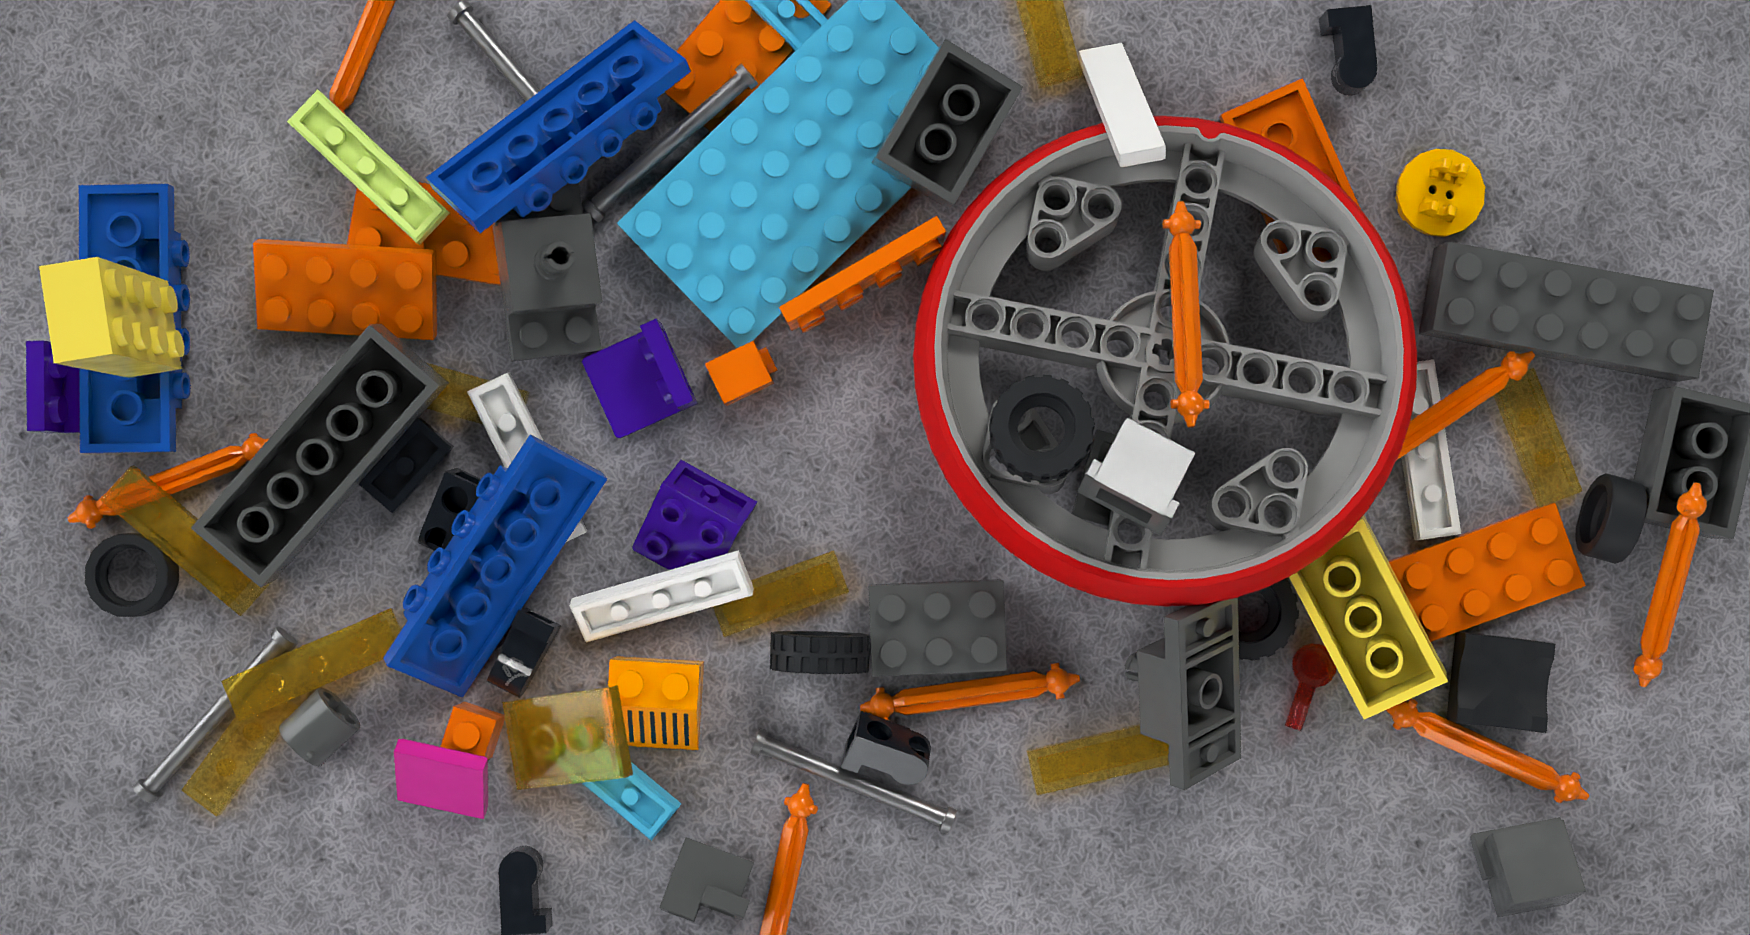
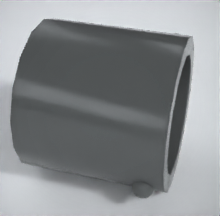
M322 687L311 694L279 725V731L287 744L305 761L318 767L323 765L360 729V722L356 715L339 697Z

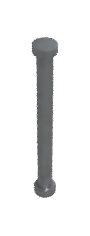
M468 0L457 3L449 11L448 19L454 25L459 24L525 101H528L540 92L472 13L474 8ZM603 156L588 167L586 176L603 164L605 161Z
M742 63L735 68L737 73L596 196L592 199L588 196L581 202L585 210L591 213V217L594 220L600 222L605 217L604 211L745 89L749 87L752 90L758 85V82Z
M276 626L270 633L272 639L146 779H139L136 782L133 790L140 798L149 803L156 802L161 796L159 790L280 655L285 650L291 651L295 647L297 641L283 628Z
M759 730L750 754L758 757L762 753L940 826V832L948 834L957 809L950 806L947 809H943L767 736V731Z

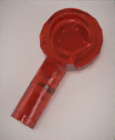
M1310 643L1303 645L1292 658V671L1299 683L1285 722L1287 727L1302 731L1315 689L1325 686L1336 674L1337 668L1326 647L1322 644Z

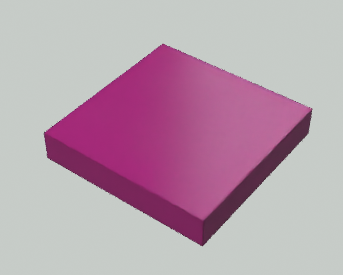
M398 739L394 749L398 801L484 819L488 808V758L407 739Z

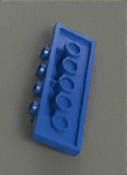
M634 20L429 174L426 179L432 189L479 233H482L511 209H514L522 217L532 210L536 212L542 211L549 206L552 201V195L567 183L577 184L582 181L587 174L588 167L602 156L612 157L617 154L622 147L623 140L637 129L643 131L652 127L657 119V114L662 111L657 97L691 72L689 65L683 56Z
M169 184L78 185L79 260L100 257L167 280L177 297L178 308L173 313L175 329L180 332L183 338L184 355H187L190 350V335L186 328H181V311L188 310L190 293L187 285L181 284V267L188 266L190 251L188 243L185 240H181V233L174 231V186ZM79 368L80 453L176 452V409H182V399H188L191 390L190 378L186 372L182 373V369L127 378Z
M530 434L508 468L500 465L495 474L487 473L481 478L476 489L478 499L470 512L463 510L456 516L452 525V534L454 536L445 549L439 547L430 556L427 564V570L430 573L422 585L415 584L407 591L403 600V608L405 609L403 614L407 622L383 657L386 665L463 698L511 626L518 610L522 609L607 481V477L601 471Z

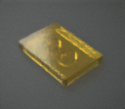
M618 685L502 702L517 790L620 779L633 775Z

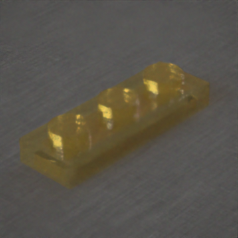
M833 550L751 580L754 587L752 596L717 605L713 608L723 636L726 637L845 594L849 590Z

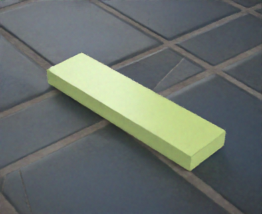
M318 89L287 121L417 244L420 245L450 214L442 204Z

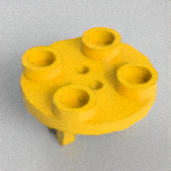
M1433 149L1417 155L1404 166L1396 185L1395 199L1398 205V214L1413 229L1427 236L1446 237L1466 229L1477 219L1484 205L1485 185L1480 170L1468 157L1454 150ZM1429 187H1433L1435 189L1434 194H1431L1429 192ZM1446 192L1451 193V199H1448L1446 197Z

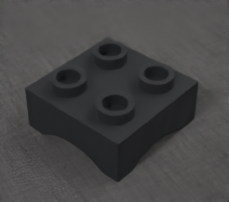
M1466 632L1455 633L1446 719L1462 724L1546 733L1548 722L1547 690L1556 644Z

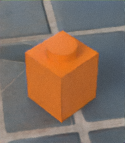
M754 341L705 363L715 387L726 406L773 385L774 382L770 374L778 371L767 347L758 350Z
M467 702L453 706L440 747L484 756L489 760L493 757L506 715Z

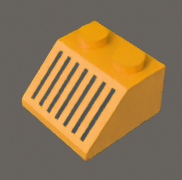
M616 656L610 659L607 692L610 745L699 750L704 661Z

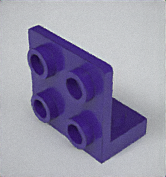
M657 319L640 325L642 332L582 359L583 366L614 435L619 439L698 404L662 323Z
M44 340L26 341L27 431L49 434L80 433L79 368L55 364L51 342Z
M680 460L662 482L632 549L668 570L727 554L737 535L751 516L757 501L687 462Z

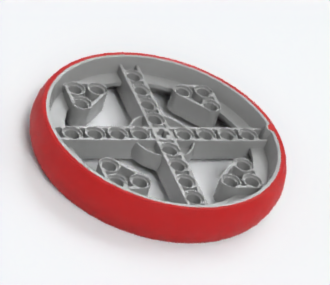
M1153 116L1166 145V159L1120 167L1103 123L1068 133L1037 148L1013 163L989 183L974 199L948 234L932 265L923 290L915 327L913 352L914 378L921 420L931 450L946 480L964 507L994 539L1010 553L1037 571L1069 587L1101 598L1130 604L1169 607L1202 605L1234 599L1269 587L1297 573L1324 555L1367 512L1385 485L1402 449L1411 420L1416 392L1417 348L1414 322L1407 293L1393 258L1379 233L1360 207L1330 177L1314 164L1287 147L1257 133L1225 123L1190 117ZM1190 180H1198L1205 185L1207 192L1202 194L1193 193L1187 188L1185 183ZM1137 183H1175L1168 219L1174 213L1177 202L1184 201L1188 212L1193 215L1195 220L1201 221V227L1198 229L1199 234L1191 236L1197 246L1199 288L1218 192L1231 195L1248 203L1274 219L1275 221L1269 223L1263 229L1255 244L1254 258L1256 263L1291 312L1303 322L1316 323L1321 321L1337 302L1346 333L1348 367L1232 345L1220 319L1207 305L1199 300L1202 358L1213 359L1219 366V373L1216 375L1203 373V381L1198 390L1203 400H1209V408L1220 395L1340 419L1327 450L1308 477V464L1305 457L1299 451L1292 448H1281L1222 485L1210 497L1205 507L1208 522L1214 528L1222 531L1212 535L1189 539H1152L1153 531L1111 510L1107 530L1071 514L1045 495L1058 492L1063 487L1068 474L1065 478L1058 481L1054 479L1049 481V483L1039 484L1040 481L1031 480L1030 483L1023 481L1022 477L1016 474L1013 476L1007 471L996 470L989 461L990 457L995 454V451L991 449L989 441L991 416H989L984 401L980 381L979 347L1097 370L1104 390L1120 409L1130 415V420L1171 440L1173 424L1185 421L1177 409H1171L1170 405L1171 399H1177L1181 392L1175 383L1172 323L1166 321L1160 312L1161 308L1171 306L1169 246L1174 236L1170 233L1169 229H1166L1154 291L1144 293L1125 302L1107 320L990 297L1003 268L1026 239V257L1029 263L1041 271H1050L1108 236L1115 229L1122 209L1120 196L1113 188ZM1051 196H1058L1066 202L1067 206L1061 210H1052L1045 205L1044 200ZM1093 205H1103L1109 209L1111 215L1105 219H1098L1093 217L1088 209ZM1050 238L1057 243L1059 248L1054 252L1044 253L1036 247L1035 243L1039 239ZM1267 240H1281L1287 247V253L1277 254L1268 247ZM1315 247L1326 249L1330 253L1332 261L1329 263L1318 261L1314 257L1312 249ZM1304 291H1318L1323 296L1324 305L1315 306L1310 304L1304 296ZM980 314H989L996 319L997 325L990 330H981L973 324V319ZM1031 322L1040 328L1042 334L1035 339H1026L1018 333L1017 328L1023 323ZM1069 331H1076L1085 338L1086 344L1080 348H1071L1063 342L1062 336ZM1113 340H1121L1128 345L1130 354L1125 357H1116L1108 351L1107 344ZM1159 350L1167 351V359L1170 360L1168 365L1159 363L1160 357L1157 355ZM1248 366L1258 368L1264 376V383L1252 384L1248 382L1243 375V368ZM1292 375L1303 377L1309 385V392H1295L1289 385L1288 377ZM1337 384L1348 386L1354 394V401L1345 403L1339 400L1334 392V386ZM1148 392L1160 393L1166 400V408L1162 410L1150 409L1145 404L1143 396ZM1034 408L1023 414L1024 422L1018 426V434L1026 447L1037 452H1046L1059 445ZM1277 462L1287 464L1293 472L1292 482L1284 483L1279 481L1273 474V464ZM1223 497L1234 499L1240 507L1239 517L1228 518L1224 516L1218 508L1219 499ZM1266 507H1277L1284 513V527L1276 528L1266 521L1264 517ZM1124 523L1136 525L1141 532V541L1137 544L1124 543L1118 536V526Z

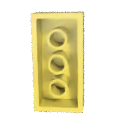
M100 257L39 266L55 364L127 378L182 369L180 357L184 356V342L180 332L175 329L173 313L178 308L177 297L167 280Z
M1364 515L1324 555L1297 573L1289 576L1364 720L1448 682L1443 664Z

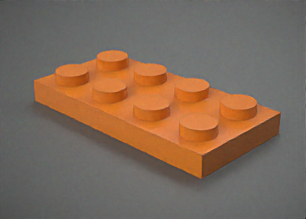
M720 0L676 51L686 59L691 72L664 93L690 114L737 73L735 68L742 63L758 82V85L752 90L749 87L704 125L709 132H712L783 64L794 51L785 42V39L771 25H768L745 0ZM790 0L795 5L794 17L806 18L809 16V13L795 0ZM809 0L824 16L832 8V4L828 0Z
M1303 78L1219 116L1221 123L1257 133L1287 147L1311 162L1336 182L1359 206ZM1261 212L1266 225L1275 221L1265 213ZM1273 239L1279 254L1287 253L1286 245L1281 240ZM1321 247L1312 249V253L1318 261L1326 262L1332 259L1326 249Z
M418 182L450 212L419 245L358 188L356 189L347 244L436 250L437 276L501 286L492 225L482 233H479L440 197L430 184Z
M935 216L781 305L779 309L789 328L793 331L800 327L802 332L805 333L826 320L824 312L836 305L843 311L864 298L863 290L874 283H877L879 288H883L902 276V267L912 261H915L917 266H921L934 259L940 252L939 249L942 248L941 245L944 242L946 230L938 216Z
M258 239L253 242L257 329L360 336L369 325L382 324L397 338L434 340L436 338V250Z
M1555 503L1539 506L1388 561L1430 642L1586 586Z

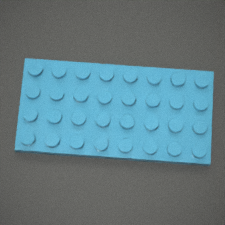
M848 0L617 222L618 226L736 348L753 341L781 314L779 309L781 305L802 294L911 188V186L871 162L939 47L895 0Z

